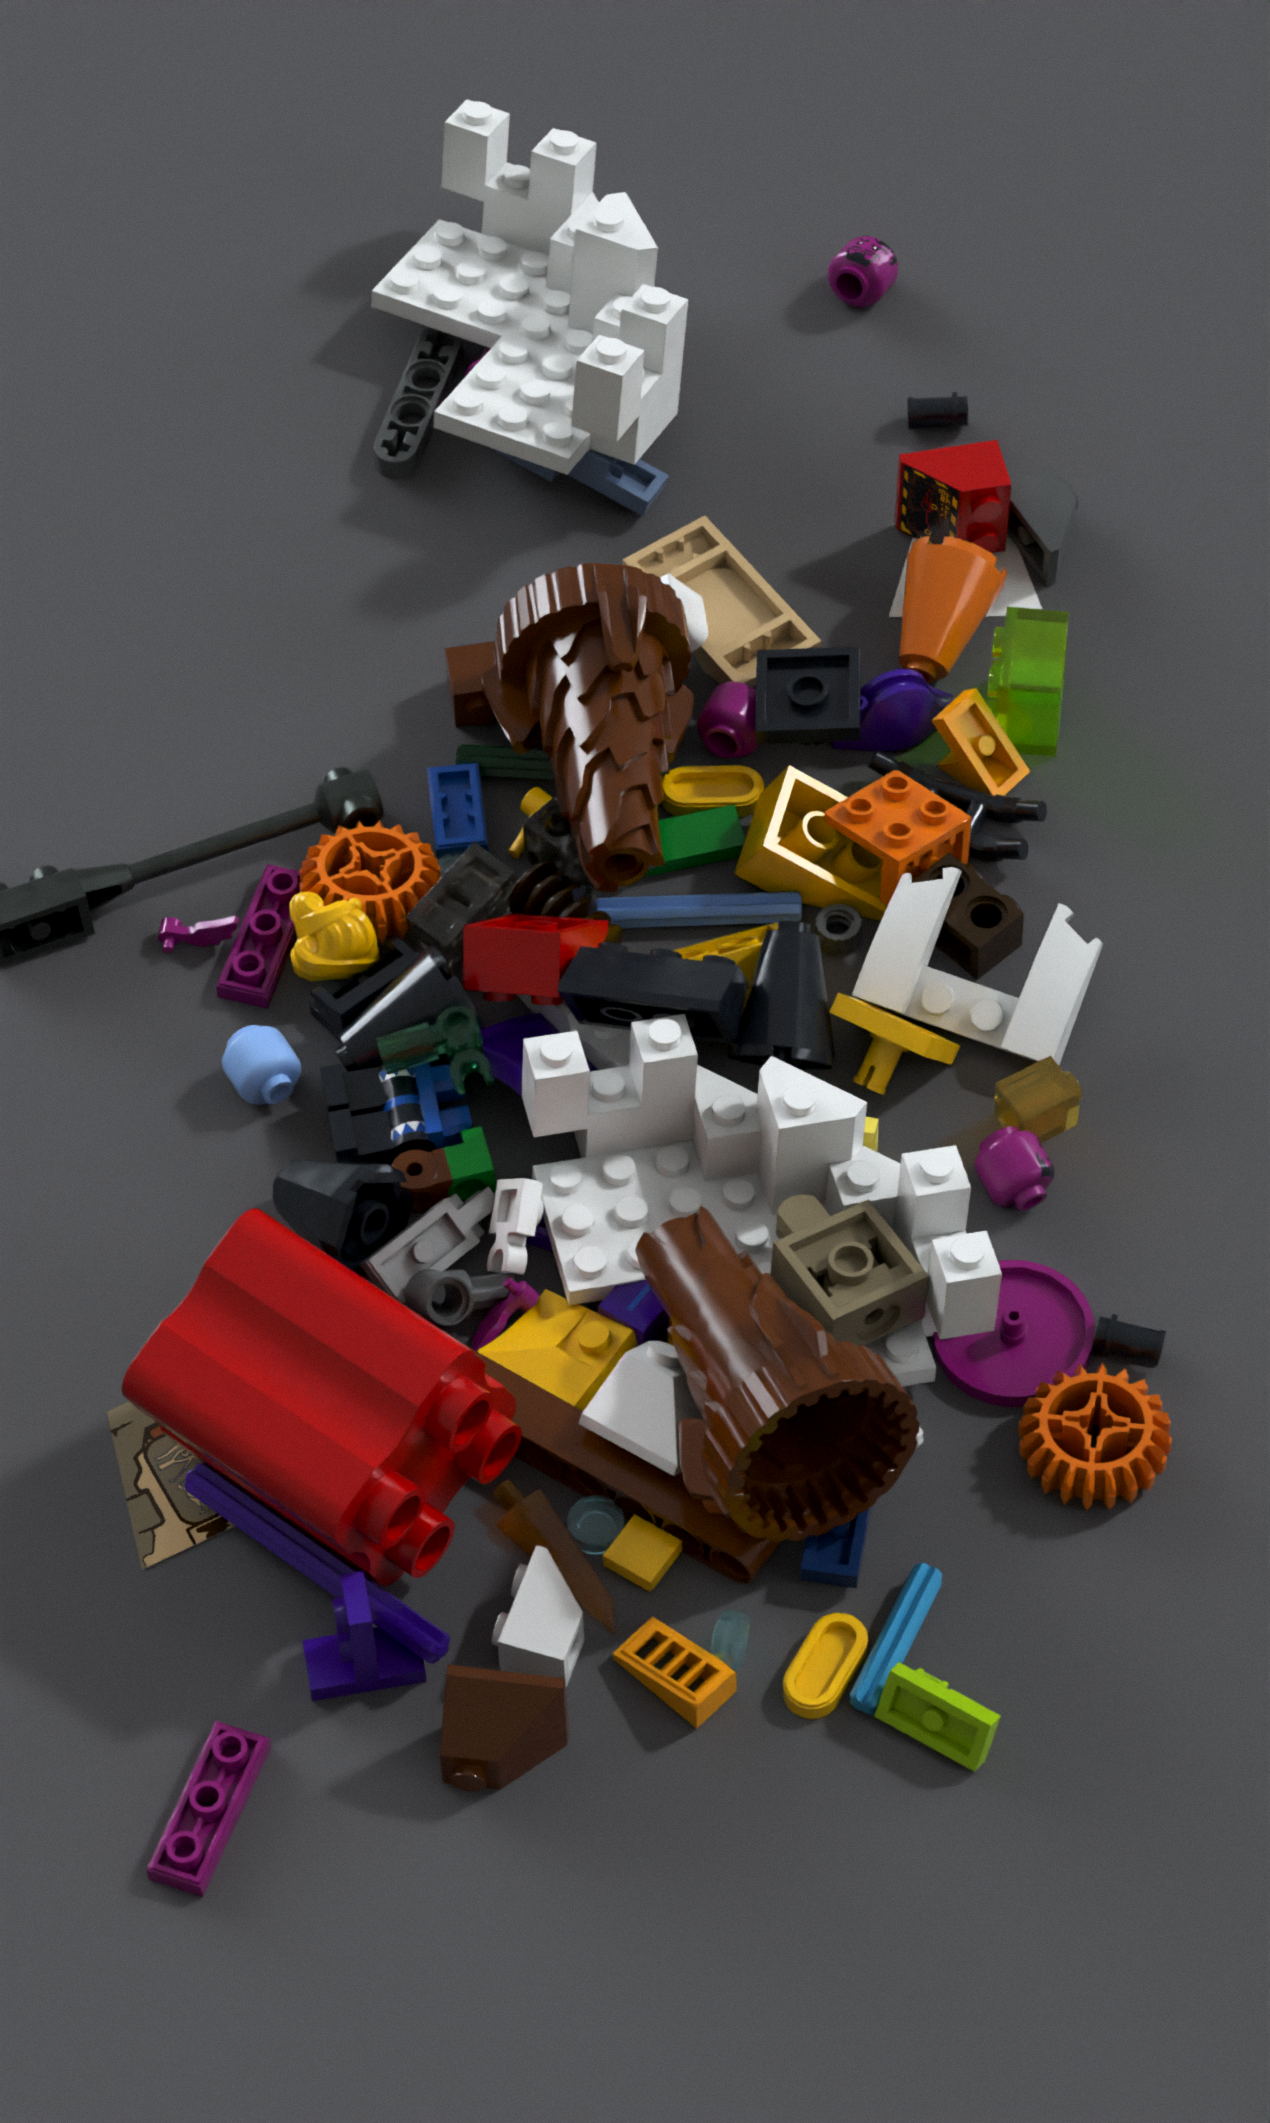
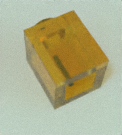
M1049 1056L995 1083L994 1115L1004 1128L1015 1126L1019 1131L1026 1130L1035 1133L1042 1143L1078 1125L1079 1103L1082 1099V1091L1074 1075L1069 1071L1063 1072L1052 1056Z

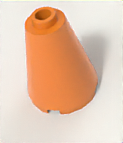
M930 536L921 537L912 543L907 556L899 664L904 669L914 670L922 674L928 684L933 683L935 680L944 679L948 675L1003 590L1007 576L1005 567L1001 572L995 568L997 558L992 553L976 544L955 537L944 536L942 545L928 544Z

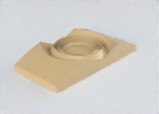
M705 515L622 559V565L640 568L643 572L647 574L652 573L659 578L670 573L674 578L702 596L708 637L704 644L692 651L703 671L720 684L739 682L755 686L757 650L822 648V641Z

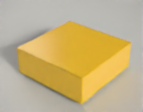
M634 1514L603 1554V1566L651 1593L682 1552V1540Z

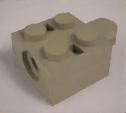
M799 1194L791 1196L781 1203L777 1210L776 1236L779 1240L773 1242L770 1275L791 1301H794L800 1309L810 1313L817 1319L826 1332L831 1333L837 1342H852L855 1346L866 1345L924 1318L929 1275L869 1199L832 1216L813 1195Z

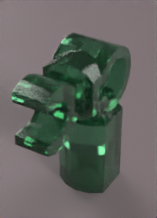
M455 1006L446 1009L438 1017L434 1025L429 1026V1023L426 1022L376 1038L387 1075L440 1059L439 1054L446 1052L447 1058L451 1062L449 1073L455 1090L460 1095L466 1093L464 1078L471 1072H480L486 1085H493L494 1075L488 1059L483 1055L482 1033L473 1011L467 1007Z

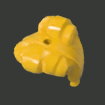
M300 892L293 896L289 904V911L298 940L291 950V962L294 972L299 977L309 981L350 979L357 973L368 970L369 967L379 961L377 936L370 919L361 911L362 904L360 899L351 898L349 901L342 900L324 906L322 898L312 892Z

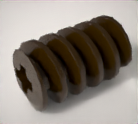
M545 861L536 864L527 870L517 881L509 901L512 914L608 920V933L604 942L622 943L625 932L619 924H611V917L605 911H597V904L591 898H584V892L578 885H570L571 879L564 872L556 873L557 866L553 862Z

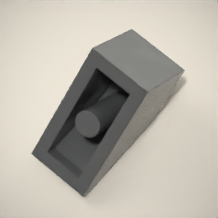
M1052 465L1011 481L1007 535L1046 586L1056 582L1073 533L1075 509L1078 508V497L1074 487L1068 481H1063Z

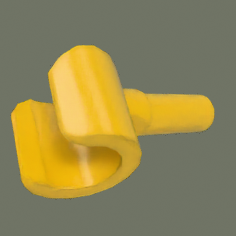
M539 787L532 788L521 802L520 810L529 818L525 821L523 828L508 850V853L515 858L520 857L540 826L546 828L556 820L557 812L553 805V798Z

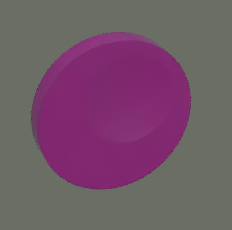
M1001 1260L998 1261L1002 1272L994 1331L941 1340L938 1333L933 1332V1347L943 1372L966 1394L992 1405L1024 1407L1028 1397L1035 1398L1036 1388L1039 1386L1040 1381L1053 1385V1377L1058 1369L1071 1378L1074 1377V1370L1079 1363L1085 1370L1088 1368L1093 1354L1094 1318L1084 1294L1070 1279L1060 1272L1035 1262Z

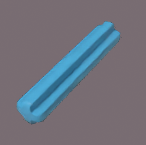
M921 1562L913 1566L850 1692V1705L854 1709L863 1711L868 1715L876 1713L889 1671L898 1662L903 1663L942 1585V1573L936 1567H930Z

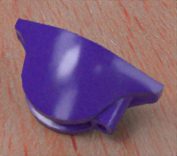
M897 669L883 673L870 680L861 688V740L831 741L834 749L896 751L915 746L937 731L931 720L955 698L952 694L937 690L928 685L922 674L917 671Z

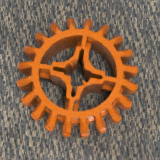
M358 820L355 829L348 830L338 825L334 836L321 834L318 845L308 848L306 860L302 861V868H300V892L318 894L324 901V906L337 901H349L351 898L360 899L362 904L361 911L370 919L377 939L383 945L386 936L394 935L403 940L407 928L420 930L424 919L433 917V911L436 908V904L439 903V897L441 896V868L438 865V858L434 857L431 844L422 843L418 832L405 834L400 824L387 829L383 827L380 820L374 827H364Z
M1102 1362L1097 1368L1096 1373L1087 1374L1086 1370L1079 1363L1074 1370V1377L1070 1378L1058 1369L1053 1377V1385L1040 1381L1039 1386L1036 1388L1035 1398L1028 1397L1024 1405L1022 1420L1019 1421L1018 1436H1020L1019 1453L1022 1456V1460L1027 1461V1471L1030 1478L1042 1477L1041 1487L1045 1494L1061 1489L1060 1498L1064 1505L1076 1496L1082 1498V1503L1087 1511L1095 1499H1102L1107 1508L1111 1510L1113 1505H1115L1116 1496L1118 1495L1132 1504L1134 1498L1137 1497L1138 1488L1150 1491V1488L1154 1485L1155 1475H1162L1166 1468L1167 1453L1171 1451L1172 1437L1169 1436L1170 1418L1168 1413L1162 1412L1160 1395H1147L1148 1386L1145 1379L1129 1384V1375L1125 1368L1116 1376L1107 1375V1369ZM1098 1425L1097 1444L1095 1448H1092L1093 1426Z

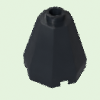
M308 1160L292 1161L278 1173L273 1183L272 1198L277 1212L295 1232L360 1276H368L360 1264L407 1227L414 1202L411 1192L401 1187L400 1182H407L404 1172L387 1164Z

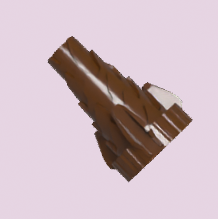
M585 563L576 567L567 566L560 568L551 574H544L536 578L530 585H525L518 590L517 595L509 599L504 606V613L499 615L497 621L498 631H496L497 644L493 646L495 664L481 676L482 690L507 739L511 742L514 752L525 754L541 737L543 752L548 754L554 772L559 807L564 819L568 818L584 872L597 891L618 892L619 887L630 885L640 880L648 869L665 865L657 805L664 800L661 774H669L668 764L675 759L678 746L684 737L694 705L693 693L682 683L688 676L690 671L689 663L691 662L686 614L681 599L676 597L675 590L669 584H664L658 576L652 573L647 574L642 569L633 566Z
M701 1206L696 1213L686 1218L669 1220L657 1227L651 1234L644 1232L635 1248L637 1259L646 1281L672 1321V1326L667 1328V1331L673 1338L678 1359L687 1375L690 1392L703 1419L685 1418L680 1421L678 1426L680 1467L690 1496L694 1499H702L704 1507L709 1514L732 1518L738 1529L743 1533L747 1532L758 1539L768 1538L769 1541L781 1542L785 1539H790L791 1541L803 1540L811 1535L818 1536L827 1533L836 1526L848 1523L857 1514L873 1506L881 1495L886 1494L898 1480L915 1451L917 1445L916 1435L919 1433L916 1406L885 1360L879 1354H874L870 1348L864 1345L855 1346L852 1342H837L831 1333L826 1332L817 1319L810 1313L800 1309L794 1301H791L769 1273L762 1274L747 1251L740 1254L737 1253L712 1214L706 1208Z

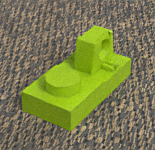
M898 1662L889 1671L874 1717L975 1772L986 1760L1001 1716L951 1688L947 1689L948 1682L939 1680L925 1672L924 1669L918 1668L913 1670Z

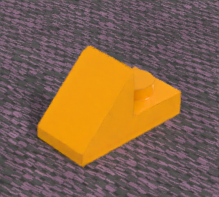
M977 688L964 690L931 720L951 750L937 765L941 770L965 786L994 796L996 794L1005 796L1030 772Z

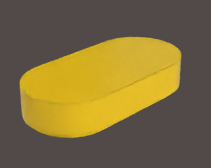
M681 766L670 770L669 774H665L662 778L664 800L661 803L664 809L674 816L734 804L738 817H745L754 813L760 793L764 790V782L757 771L747 766Z
M832 1613L823 1616L814 1624L783 1678V1698L787 1707L794 1714L807 1719H817L830 1714L838 1706L867 1655L868 1635L861 1621L846 1613Z

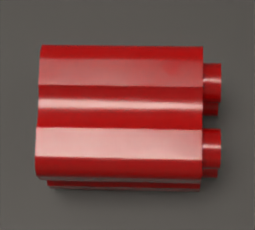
M258 1208L246 1211L232 1224L205 1261L189 1293L179 1306L159 1324L134 1358L122 1383L123 1396L138 1410L160 1424V1430L173 1442L360 1571H363L382 1586L392 1584L404 1572L414 1578H420L435 1567L448 1549L455 1532V1522L443 1514L454 1496L470 1477L481 1484H488L496 1479L514 1457L522 1437L521 1427L512 1421L516 1410L515 1398L504 1385L485 1374L486 1364L473 1350Z

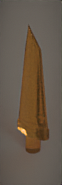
M510 1480L498 1485L493 1492V1496L508 1513L496 1526L505 1537H509L529 1557L532 1556L536 1545L547 1548L575 1599L615 1635L611 1595L551 1506L547 1496L541 1489H538L525 1498Z

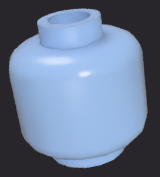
M250 1025L238 1030L228 1040L222 1057L224 1073L239 1096L249 1104H278L292 1094L301 1074L299 1058L284 1035L274 1027Z

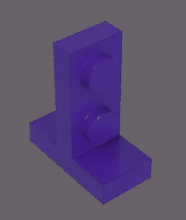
M364 1572L341 1574L343 1597L332 1599L337 1634L302 1640L312 1701L427 1682L424 1660L380 1628H373Z

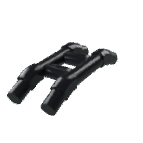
M880 750L875 752L868 764L870 769L882 776L893 770H898L949 803L966 808L965 813L972 817L969 853L971 857L983 861L1025 860L1029 851L1028 842L1025 839H1008L1002 836L978 832L986 815H989L990 819L1004 823H1021L1022 821L1042 822L1047 815V806L1044 801L1021 800V798L1006 797L999 794L994 796L924 774L923 770L914 768L902 760L899 762ZM858 787L855 793L861 790V788Z

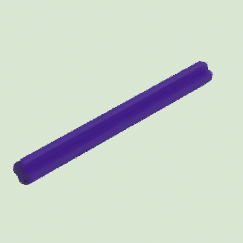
M199 1463L186 1474L185 1490L330 1594L336 1598L343 1597L340 1575L359 1571L206 1463ZM364 1575L371 1618L374 1625L428 1663L435 1664L441 1657L447 1654L450 1637L447 1633Z

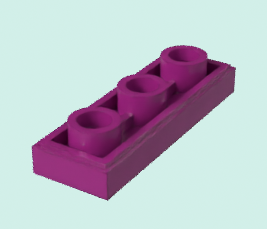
M269 864L266 865L216 985L218 997L264 1008L269 1007L297 938L295 926L290 918L289 904L293 896L300 893V871Z
M215 1721L146 1869L149 1880L201 1897L204 1896L271 1749L270 1738ZM205 1803H215L213 1806L210 1807H202V1805H204Z

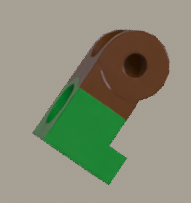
M482 1126L460 1131L461 1144L432 1150V1152L408 1150L394 1159L391 1167L404 1172L407 1182H400L401 1187L411 1192L414 1201L411 1213H425L440 1200L450 1197L455 1193L463 1202L476 1191H482L489 1186L495 1195V1172Z

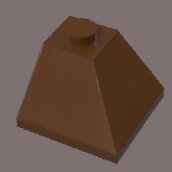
M448 1665L440 1744L443 1783L453 1784L461 1790L472 1792L481 1791L484 1788L501 1790L568 1745L569 1724L565 1678Z

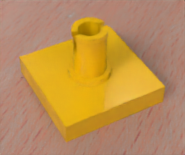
M841 993L837 994L829 1013L870 1031L869 1035L873 1037V1040L857 1075L854 1076L853 1082L866 1086V1088L885 1095V1089L903 1051L908 1053L910 1050L923 1057L952 1065L960 1048V1045L886 1010Z

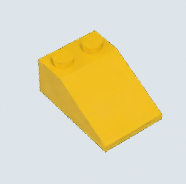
M789 765L760 793L734 874L766 892L797 891L801 895L803 904L826 908L827 905L831 906L834 903H842L847 906L850 905L853 909L855 908L861 917L878 921L882 920L888 907L880 901L883 860L824 821L825 811L848 797Z

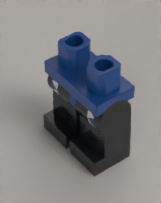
M426 1052L411 1055L412 1061L395 1059L379 1067L343 1072L341 1064L320 1067L337 1162L387 1164L391 1166L396 1157L408 1150L432 1152V1150L461 1144L460 1131L472 1128L468 1105L439 1110L437 1104L466 1098L460 1063L430 1067Z

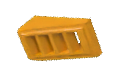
M653 1616L612 1653L613 1660L696 1729L737 1691L735 1671L720 1659ZM652 1638L660 1643L644 1659L635 1655ZM669 1651L675 1655L661 1670L654 1667ZM684 1664L690 1668L677 1681L671 1678ZM700 1676L705 1682L692 1692L688 1687Z

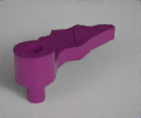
M231 916L215 921H201L194 926L183 927V923L177 918L166 917L160 921L158 940L163 944V952L172 953L173 946L181 941L201 947L209 944L219 946L222 940L232 939L239 917Z
M508 1277L503 1282V1286L510 1291L508 1298L490 1309L487 1316L479 1322L478 1330L471 1339L473 1342L471 1348L478 1351L493 1341L505 1328L507 1320L518 1308L523 1312L530 1310L537 1303L539 1293L525 1281L516 1283L512 1278Z

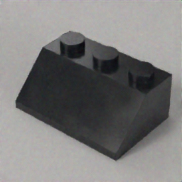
M601 942L598 944V948L580 946L559 982L558 992L579 1024L631 1030V1022L685 1014L692 1038L736 1043L748 981L741 968L735 965L733 960L723 956L706 955L702 961L682 959L683 956L680 953L668 949L656 948L652 949L650 954L630 952L628 947L618 943Z

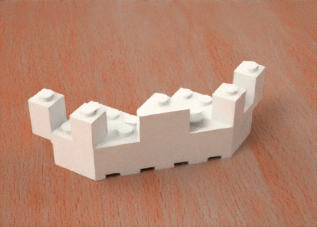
M466 99L445 121L441 187L484 202L482 234L463 228L457 223L439 219L372 290L371 307L491 348L434 411L433 428L566 475L570 473L589 449L635 465L678 413L688 299L671 294L663 288L654 287L658 247L626 192L608 194L598 202L593 193L596 142L578 137L570 131H561L553 128L531 151L530 169L522 165H513L507 163L510 113L492 108L484 102H474Z
M685 1014L631 1022L629 1066L589 1071L578 1031L523 1039L522 1100L533 1137L574 1131L581 1158L534 1165L532 1171V1180L543 1182L541 1194L543 1200V1219L568 1305L604 1300L615 1286L646 1280L635 1252L640 1237L644 1232L651 1234L657 1227L669 1220L686 1218L696 1213L701 1206L712 1214L738 1254L747 1251L762 1274H770L773 1242L779 1240L776 1236L777 1210L787 1198L799 1194L815 1196L831 1216L869 1199L929 1275L924 1318L864 1345L870 1348L874 1354H879L885 1360L902 1386L935 1381L936 1365L926 1339L928 1336H933V1332H937L941 1340L994 1331L1002 1272L987 1231L966 1233L971 1186L956 1145L902 1154L900 1164L863 1146L867 1102L773 1056L767 1060L759 1071L758 1094L697 1065L698 1054Z

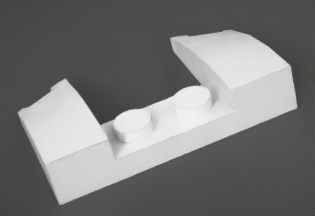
M954 867L943 868V879L912 883V875L910 873L902 874L879 924L851 996L885 1010L1058 1070L1103 943L1096 937L1087 944L1067 923L1075 914L1067 906L1059 903L1020 997L1017 998L928 967L962 871Z

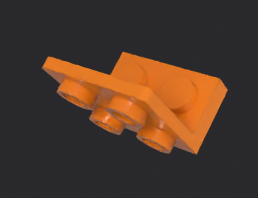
M898 770L891 771L825 811V823L883 860L880 901L887 906L902 874L910 873L913 880L948 852L964 865L968 864L972 817Z

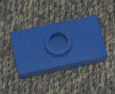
M479 763L427 768L436 858L438 860L489 855Z

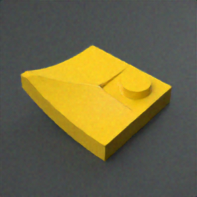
M545 1289L539 1296L537 1303L530 1310L526 1311L499 1337L480 1348L477 1352L584 1411L625 1352L635 1348L637 1340L633 1329L579 1304L568 1305L566 1298Z

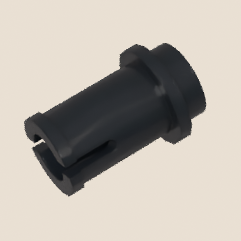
M952 392V397H908L909 429L953 426V431H959V426H968L967 396H958V392Z
M1112 1314L1111 1319L1100 1316L1092 1349L1103 1351L1102 1357L1108 1358L1109 1353L1158 1366L1166 1331H1157L1117 1321L1118 1315Z

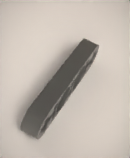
M431 327L423 330L419 336L374 441L375 466L377 471L383 476L400 479L408 477L418 468L434 430V411L448 397L463 361L462 338ZM443 346L438 362L434 360L433 351H438ZM421 378H433L439 382L430 389H421L414 385ZM407 413H418L424 417L422 421L416 424H405L399 420L401 416ZM398 440H400L404 444V451H400L396 457H393L399 447Z

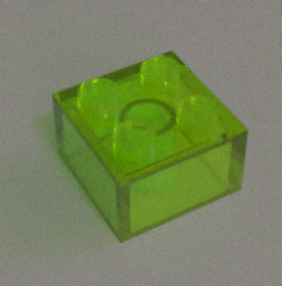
M1007 607L1005 627H995L992 658H1001V660H993V665L990 666L987 697L997 698V700L989 699L988 707L1019 754L1056 757L1065 679L1069 612Z

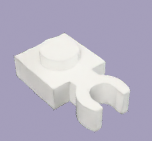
M527 1178L497 1180L489 1234L496 1235V1239L489 1252L487 1271L498 1274L514 1273L524 1275L528 1259L525 1247L526 1238L535 1237L536 1226L543 1215V1200L541 1198L543 1182Z

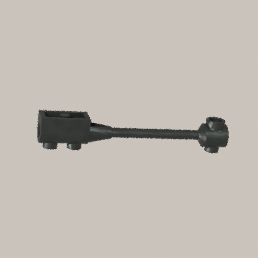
M346 767L335 768L325 776L324 783L317 785L314 800L311 804L130 865L123 863L73 870L71 867L62 871H58L53 866H43L31 874L27 883L9 888L4 883H0V966L95 934L91 912L133 889L136 884L317 823H321L333 834H336L338 825L348 830L355 829L358 820L364 827H374L379 820L382 822L384 810L378 788L370 771L366 768L352 773Z

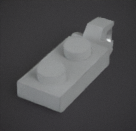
M488 1186L482 1191H476L463 1202L457 1193L440 1200L363 1261L360 1266L376 1287L403 1304L406 1301L405 1289L407 1283L415 1273L424 1269H435L443 1272L481 1242L479 1238L485 1232L478 1222L493 1211L494 1193Z

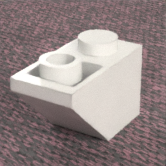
M536 1545L529 1564H520L517 1568L511 1588V1596L515 1599L509 1613L501 1612L493 1630L492 1645L498 1647L500 1670L565 1678L567 1687L585 1640L583 1611L548 1549Z

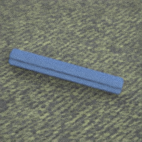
M797 891L597 898L594 901L597 904V911H605L611 917V924H619L622 928L778 923L779 921L799 922L802 917V898Z

